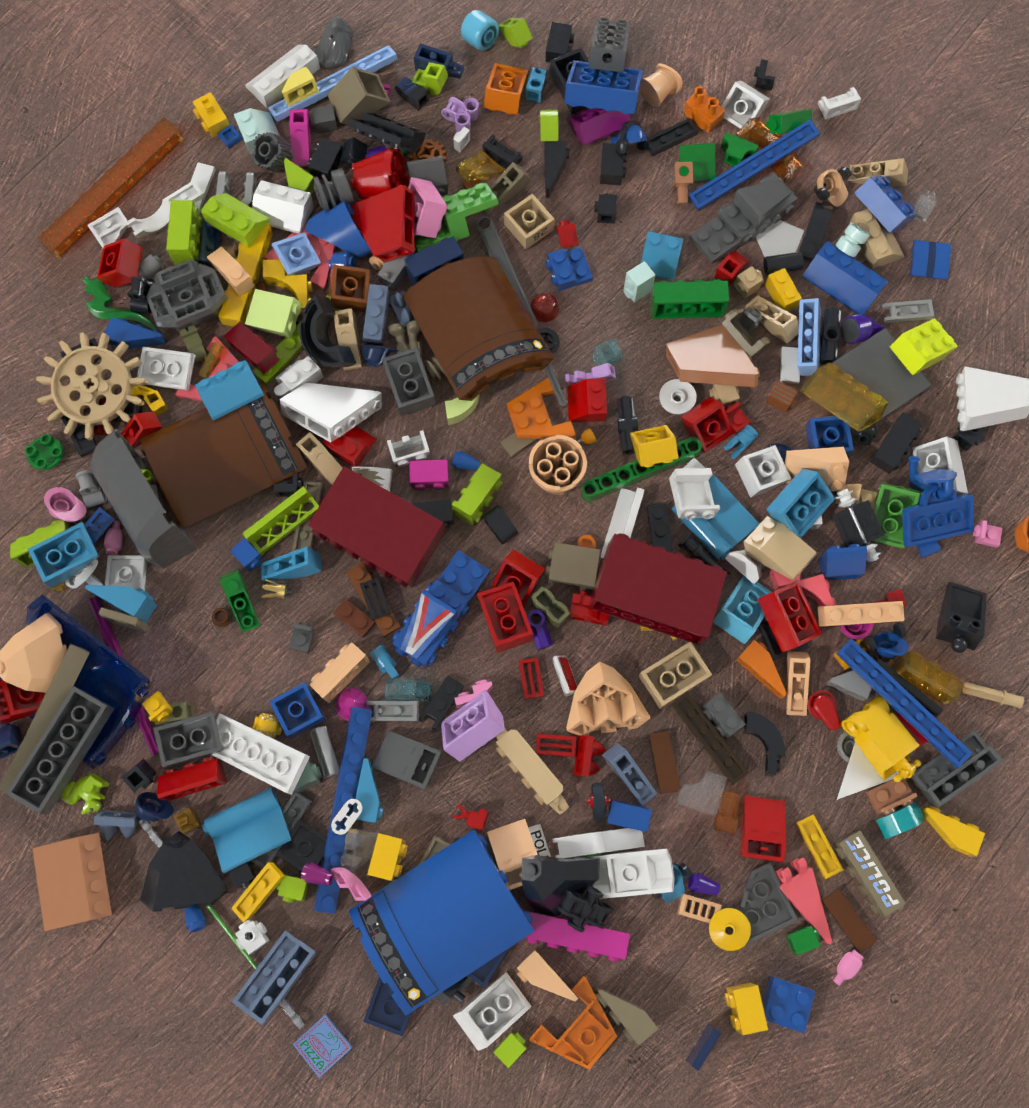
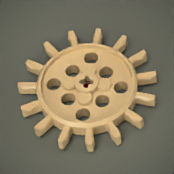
M83 332L80 333L81 348L72 351L70 346L64 341L59 342L61 349L66 353V356L60 362L45 356L44 360L50 366L55 367L52 378L39 376L36 378V381L44 385H51V394L42 396L37 401L42 405L52 402L56 404L58 409L46 418L49 422L55 423L63 415L70 418L64 430L65 434L71 436L79 423L85 425V438L93 440L94 426L103 424L106 433L109 435L114 431L110 421L120 416L124 422H130L131 417L124 412L128 403L131 402L139 406H144L145 403L140 398L131 396L133 386H142L148 383L143 377H131L130 370L142 364L138 357L126 363L120 359L129 347L125 342L122 341L114 352L107 350L109 336L106 333L101 334L99 345L96 347L89 346L88 336ZM98 357H101V358H102L101 363L98 364V365H95V364H94L95 359L98 358ZM86 368L85 374L79 376L80 369ZM108 372H112L111 378L105 380V374ZM70 378L69 385L63 386L64 380ZM122 387L121 393L115 395V389ZM80 393V399L74 401V395ZM106 397V403L99 405V400ZM86 408H90V409H91L90 414L87 415V416H84V415H83L84 410H85Z

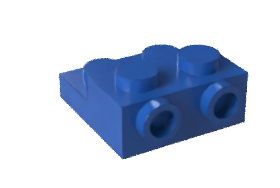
M581 247L569 251L561 249L547 254L545 264L547 270L552 272L551 280L553 285L557 286L558 291L593 281V276Z

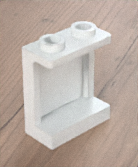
M711 468L675 469L669 480L678 518H686L687 520L695 518L711 519L720 510L719 505H714L708 481L712 476Z

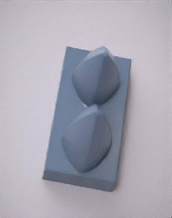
M396 291L394 295L390 296L389 303L399 323L406 330L407 323L416 320L403 298L405 291Z
M101 810L94 816V825H99L100 832L106 841L112 838L116 826H119L125 838H130L140 821L136 812Z

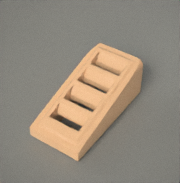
M682 893L677 914L710 923L711 919L708 918L711 907H715V914L721 910L722 905ZM691 900L689 913L685 912L687 902ZM696 902L699 903L697 915L693 914ZM703 904L707 905L704 917L701 916Z

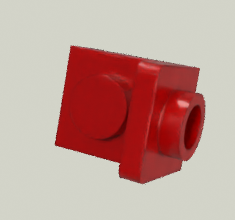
M740 402L736 404L731 403L725 408L735 435L744 429L746 425L751 424V421L740 409Z

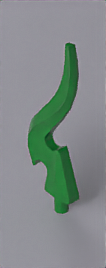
M87 276L83 278V283L87 285L85 291L94 296L92 302L85 301L94 316L104 320H110L111 317L115 319L123 318L141 323L151 330H157L153 323L140 313L132 312L131 310L107 308L106 304L112 302V299L97 277L93 281Z

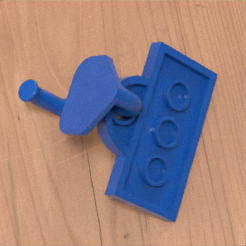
M910 456L908 458L909 483L912 489L922 492L919 505L903 508V545L910 547L974 532V495L964 494L956 496V492L953 489V481L957 476V472L937 469L918 473L920 458Z

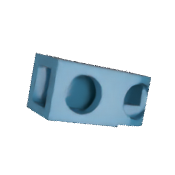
M533 67L526 86L525 100L541 103L547 78L546 69Z

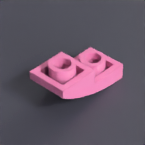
M487 680L477 681L476 685L472 686L474 694H470V692L458 694V697L455 698L456 707L464 706L484 690L489 693L493 689L492 682H487Z

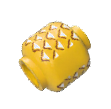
M261 713L259 717H255L252 729L275 739L276 735L280 736L282 726L276 715Z

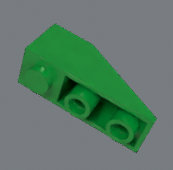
M236 569L221 575L220 583L242 633L259 627L260 622L240 570Z

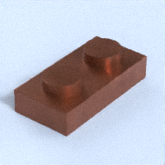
M346 598L333 612L336 617L363 638L376 624L374 620L372 621L369 616Z

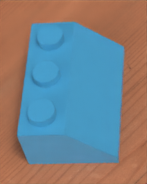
M246 360L237 362L232 367L219 371L216 375L203 379L195 385L213 421L264 396Z
M802 468L766 510L774 520L784 524L801 539L835 500V497L818 472Z

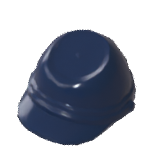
M153 792L141 793L135 800L136 813L139 819L144 822L150 823L156 822L159 819H167L174 812L173 806L168 801L158 799L157 794Z

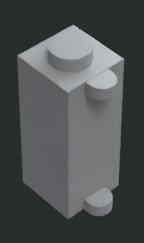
M409 255L386 262L378 273L379 282L395 291L407 274L404 259Z

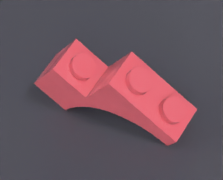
M772 569L769 572L775 590L798 581L803 593L814 600L819 607L836 605L834 597H831L829 592L830 584L823 574L801 580L802 575L800 573L793 581Z

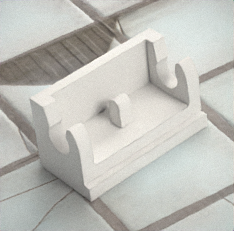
M852 87L847 93L827 99L825 96L821 97V100L818 101V106L824 119H828L856 110L861 97L856 89Z

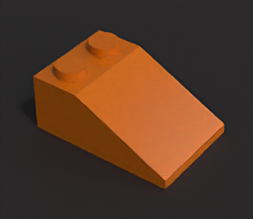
M495 63L486 86L483 108L517 115L528 70Z

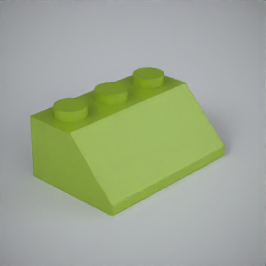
M227 193L212 196L200 210L205 222L249 248L270 221V218Z
M58 519L45 528L36 529L34 533L28 536L17 538L15 542L10 544L11 559L25 568L34 565L28 549L71 528V524Z

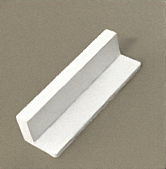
M637 487L636 492L624 488L620 490L601 552V559L604 558L607 545L614 534L623 533L628 535L629 538L631 537L644 489Z

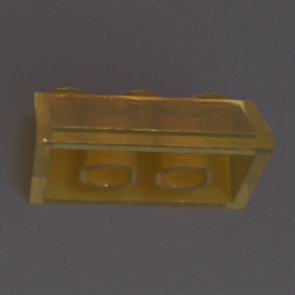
M908 651L903 655L895 671L913 686L945 705L959 699L962 681L957 679L958 677L955 674L941 670L938 664L924 660L923 656L915 651Z

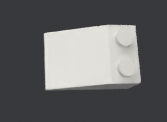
M505 972L465 1004L453 1017L479 1051L492 1044L532 1006L508 973Z

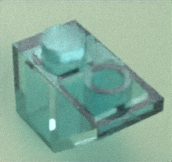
M406 678L386 680L385 700L428 703L431 701V683Z

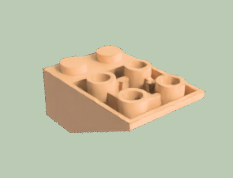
M525 819L487 832L499 871L503 870L509 881L506 884L510 890L523 886L521 880L522 858L538 855Z

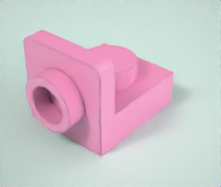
M982 520L974 527V543L999 547L1002 528L987 525V521Z

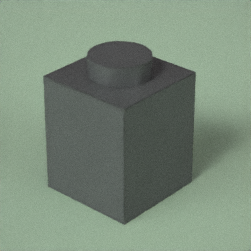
M333 105L312 109L313 116H310L312 127H316L317 134L338 130Z

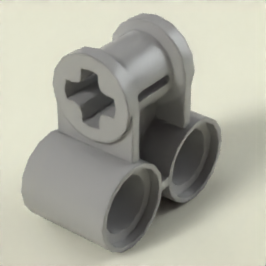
M91 470L80 471L75 475L81 487L79 489L87 508L107 503L106 495Z

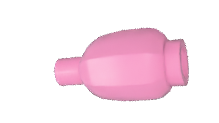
M117 520L113 522L112 528L108 529L105 535L104 548L108 555H117L122 549L123 532L120 529L121 522Z
M853 950L852 953L847 952L837 965L838 974L833 981L840 986L844 980L852 979L862 968L864 957L856 950Z

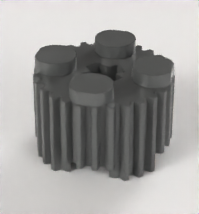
M266 132L263 135L258 134V137L255 136L256 139H253L254 147L252 149L254 151L252 153L254 155L252 154L251 159L254 160L255 165L280 173L284 170L285 158L290 161L293 159L294 153L291 150L292 148H290L291 145L288 144L289 142L284 137Z

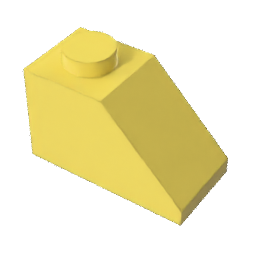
M307 67L290 74L282 90L288 107L319 92L316 81Z

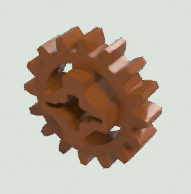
M425 137L422 146L416 152L409 153V162L443 156V161L446 163L447 151L444 144L440 145V140L434 142L433 137H431L430 141H427Z

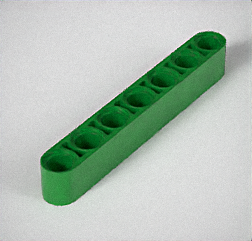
M694 437L676 443L678 455L680 456L678 459H674L670 463H663L662 465L655 464L652 467L642 466L646 470L643 473L636 469L641 466L635 460L587 480L582 485L581 497L586 502H592L691 461L693 458L698 457L702 443L698 438ZM688 446H694L697 450L691 451ZM626 474L629 478L623 480L619 475ZM609 481L612 485L605 487L602 482ZM591 488L594 490V493L587 494L585 489Z

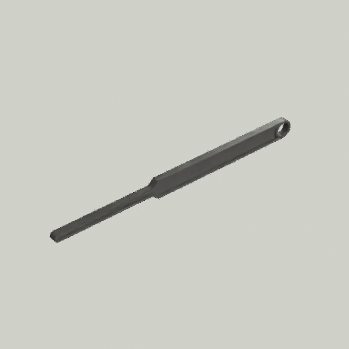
M488 216L479 218L477 227L490 257L497 259L538 329L537 321L492 219ZM483 221L490 222V226L488 228H480V224ZM549 363L544 369L560 406L566 408V399Z

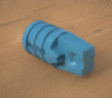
M380 645L369 654L374 662H376L382 674L387 672L392 680L399 676L394 668L397 663L391 658L384 645Z

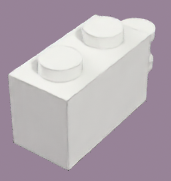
M307 356L279 377L282 383L275 387L274 392L280 400L306 382L317 383L323 378L321 369Z

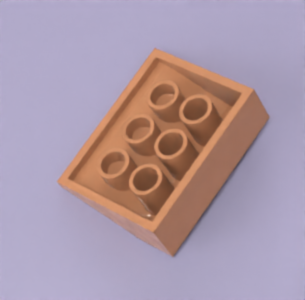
M99 833L32 848L44 932L112 916Z

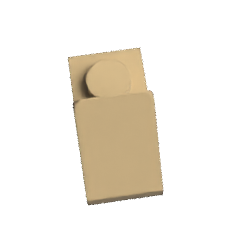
M845 484L844 489L853 490L851 496L852 498H857L855 503L852 504L853 506L869 500L874 510L877 492L861 489L862 484ZM835 499V504L841 503L840 499Z

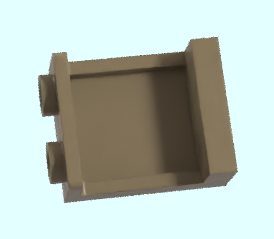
M731 310L724 316L726 320L722 324L749 357H752L771 341L764 337L756 342L737 319L744 310Z
M555 542L554 548L549 550L548 559H552L551 566L546 568L545 577L549 578L548 583L558 582L586 587V590L593 591L600 549Z

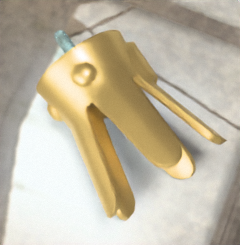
M265 578L270 583H266L262 588L277 593L265 594L261 598L277 597L285 599L286 594L292 592L287 591V584H278Z

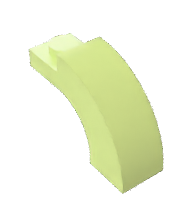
M480 394L473 401L459 400L458 397L445 401L448 425L456 424L467 418L476 408Z

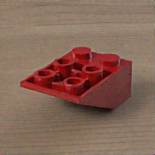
M744 796L739 857L778 863L784 862L786 847L785 801Z

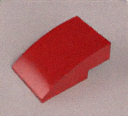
M1 679L0 725L36 714L46 693L26 691Z

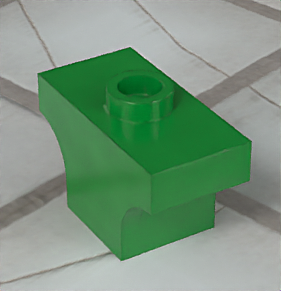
M726 132L721 144V148L725 151L723 162L735 166L755 154L759 145Z

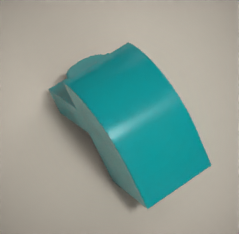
M915 801L891 814L884 815L876 821L885 839L920 825L925 819Z

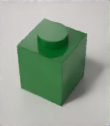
M807 925L785 934L793 955H800L820 947L818 942L821 940L817 929H813L812 926Z

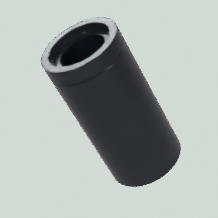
M802 252L764 257L763 267L765 274L769 275L783 268L787 272L802 270L804 267Z

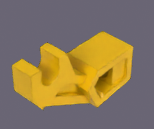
M143 385L133 386L131 396L144 398L156 416L169 410L158 390L155 391ZM158 398V400L154 401L153 403L151 402V399Z

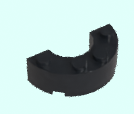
M315 295L306 304L302 312L304 314L302 323H299L300 340L306 354L313 361L324 366L349 367L356 364L350 347L334 346L329 340L328 324L330 319L336 314L329 297Z

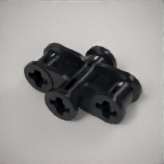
M589 885L586 887L585 895L567 888L565 891L566 895L562 903L557 905V909L564 915L572 917V919L568 920V925L579 932H584L586 922L604 929L605 921L609 914L614 911L610 905L599 900L603 898L604 894Z

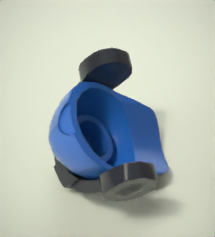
M636 120L624 122L619 136L612 137L610 140L611 144H616L619 154L627 153L628 143L637 142L639 150H646L649 147L648 137L645 135L640 122Z
M899 622L893 625V633L883 632L874 637L868 636L863 641L865 649L874 658H880L883 662H888L897 656H902L908 651V643L902 639L906 636V631L903 624Z

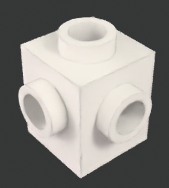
M250 920L245 921L239 926L240 930L235 933L238 937L236 939L237 944L242 950L245 949L249 955L270 942L265 934L267 933L266 927L262 922L258 923L257 920L252 922Z

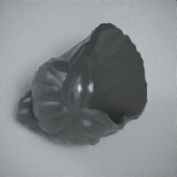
M340 16L333 17L331 21L326 23L323 35L315 50L319 64L327 69L341 67L346 63L354 36L351 26Z

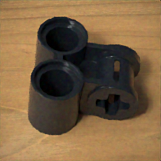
M134 276L131 278V290L127 294L131 298L130 310L137 313L151 314L152 311L146 297L154 281Z

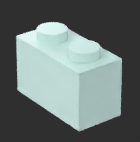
M645 261L626 273L624 293L634 303L652 292L655 274Z

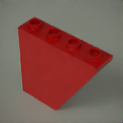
M399 185L396 188L383 191V193L370 196L365 200L357 201L350 205L354 211L352 217L375 257L384 262H389L414 253V191L405 185Z

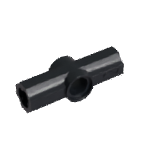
M838 308L824 310L823 330L820 338V363L823 365H831L832 362L837 360L838 341L841 335V310ZM827 334L832 335L834 339L828 338Z
M622 396L617 398L619 416L617 423L618 433L621 434L622 453L634 454L635 451L630 433L638 431V419L635 416L633 397Z

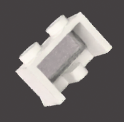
M423 430L420 431V435L409 438L407 435L398 442L391 443V440L387 441L393 463L399 467L408 465L411 460H426L427 456L430 455Z

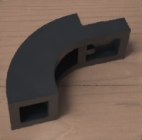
M815 202L798 251L802 252L803 256L812 259L816 256L827 229L833 206Z
M747 711L744 714V723L746 725H744L743 733L753 735L762 742L766 753L764 776L773 777L780 769V760H777V757L782 758L785 756L783 738L777 727L770 720L758 713Z

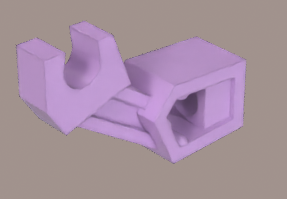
M609 363L593 367L590 373L574 371L575 375H565L566 382L570 384H575L585 379L605 378V383L616 379L615 368Z

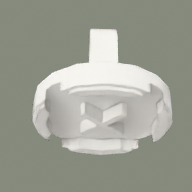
M98 559L92 561L71 577L70 580H67L65 582L66 585L71 589L77 588L85 581L89 585H104L92 574L97 567Z

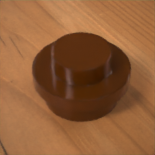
M218 608L212 614V622L218 627L227 626L232 618L230 611L226 608Z

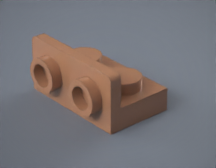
M904 778L898 783L892 779L866 791L877 814L884 813L885 816L895 812L894 807L902 805V807L914 803V798L918 797L916 793H912Z

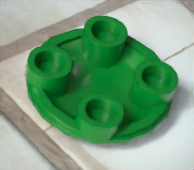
M43 434L25 448V454L32 467L38 470H49L62 460L64 447L57 438L51 437L49 434Z

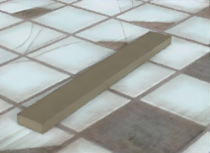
M70 644L0 784V791L7 792L70 693L90 651Z

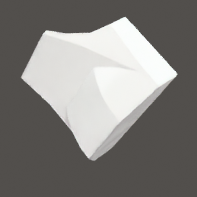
M745 550L732 551L726 556L725 559L753 584L762 577V564L746 556Z

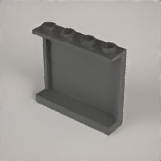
M886 328L832 362L828 369L830 376L840 384L842 391L852 399L853 405L860 409L864 418L872 419L874 426L916 396L924 394L931 386L921 371L912 375L891 350L890 346L895 340Z

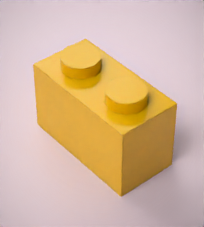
M783 268L769 274L765 287L775 305L787 312L798 308L802 297L786 269Z

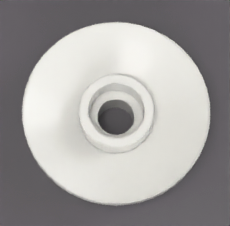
M679 379L666 382L659 393L662 407L672 414H685L696 403L697 397L694 387L689 382H680ZM678 397L680 398V401L677 402L674 400V398Z

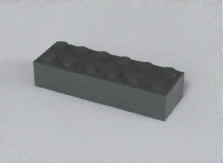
M73 686L6 794L39 814L49 815L115 708L86 691Z

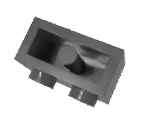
M721 692L702 707L708 720L713 721L718 733L726 739L746 725Z

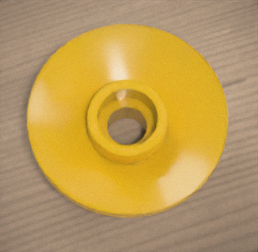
M724 908L717 911L711 918L709 934L712 941L719 948L726 951H735L747 944L751 935V926L749 920L741 911L734 908ZM726 927H732L733 933H726Z

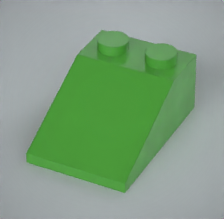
M881 482L873 511L884 536L872 541L902 549L905 548V545H903V508L918 504L919 491Z

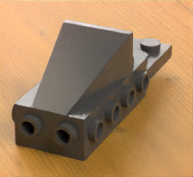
M775 173L770 177L766 176L758 185L738 189L732 203L728 206L724 205L718 211V216L692 233L689 239L708 261L713 264L734 248H740L742 245L749 243L755 236L762 234L769 226L776 224L782 217L790 214L795 209L798 198Z

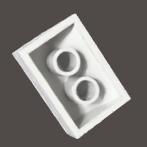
M262 180L254 192L252 204L254 210L270 218L268 224L271 227L301 234L314 208L311 193Z
M944 437L912 448L913 455L920 458L918 473L937 469L957 472V476L953 481V489L956 492V496L968 494L957 440Z

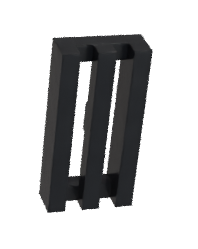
M379 578L360 583L372 621L390 615L391 613ZM373 584L377 585L385 612L381 611ZM367 586H369V589H370V591H371V594H372V597H373V600H374V603H375V606H376V609H377V612H378L377 615H374V612H373V609H372V606H371V603H370V600H369V597H368V594H367V591H366V588H365V587H367Z

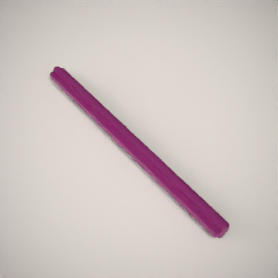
M93 596L88 599V603L152 755H156L159 751L153 726L148 718L146 709L142 705L143 702L108 620L99 614L101 607L103 608L99 597Z

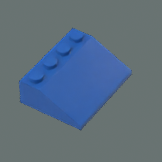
M573 61L566 82L564 104H569L572 107L585 106L588 109L599 108L608 112L635 113L643 70L624 67V72L588 68L589 62Z

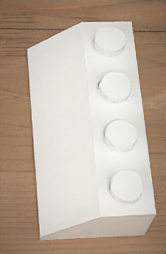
M297 45L245 86L268 109L269 106L284 97L282 90L290 74L307 67L313 75L320 69L318 57L307 45Z

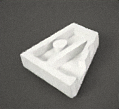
M119 207L88 224V227L102 248L105 245L118 241L128 226L125 223L127 219Z

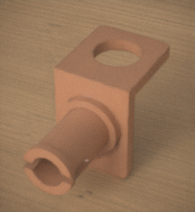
M676 162L675 182L672 184V188H677V204H688V187L693 184V163ZM682 166L689 169V174L685 177L679 174V168Z

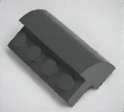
M975 730L959 740L972 752L970 757L959 768H956L940 754L915 771L911 777L922 791L921 795L932 806L939 808L1003 762L991 745L987 746Z

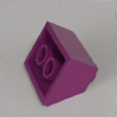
M599 108L587 109L567 118V122L577 140L585 145L595 143V140L598 138H607L612 132L621 131L622 124L626 121H631L629 114H624L620 111L608 112Z

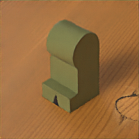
M194 324L179 330L189 353L195 354V363L209 358Z
M186 701L169 704L173 711L165 721L161 723L155 722V725H166L194 717L193 704Z

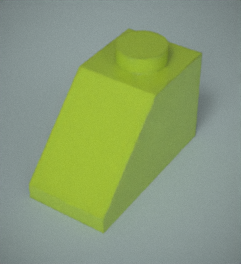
M509 18L498 25L499 31L511 46L523 48L528 45V41L533 39L528 25L523 18Z
M285 158L284 165L288 186L293 189L309 192L312 195L314 192L313 178L315 176Z

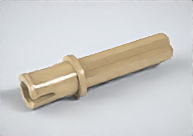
M964 682L962 686L964 694L995 701L999 705L1006 704L1021 709L1024 704L1023 696L1007 693L1006 690L999 691Z

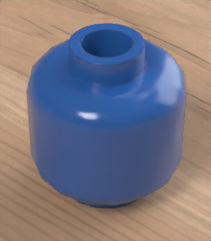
M349 252L334 253L328 263L330 270L333 264L357 268L356 258Z

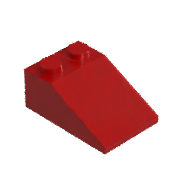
M514 581L477 593L497 653L534 641L533 632Z

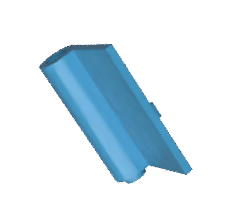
M713 474L708 481L714 505L720 506L718 513L711 519L695 518L687 520L686 518H680V520L717 560H725L726 556L731 552L730 550L757 528L760 523ZM674 506L671 510L677 515L676 506Z
M272 787L204 819V824L202 825L206 836L210 835L214 841L223 873L292 840L278 797Z

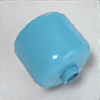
M480 10L470 12L465 17L461 26L463 40L480 51L489 49L495 43L499 33L497 21Z

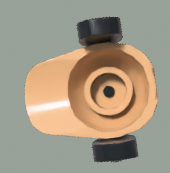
M841 167L838 171L834 169L826 170L818 177L817 185L813 190L820 200L825 201L828 199L833 206L839 207L848 197V191L843 180H847L852 173L847 167Z

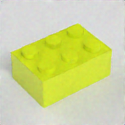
M935 318L904 332L890 346L891 350L912 375L944 360L958 347L954 339L947 334L941 323Z

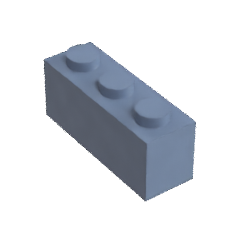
M369 285L363 340L366 344L384 346L391 293L388 286Z

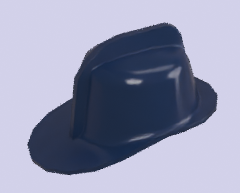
M360 343L363 345L362 357L365 364L372 367L382 365V358L388 357L391 352H400L391 348Z

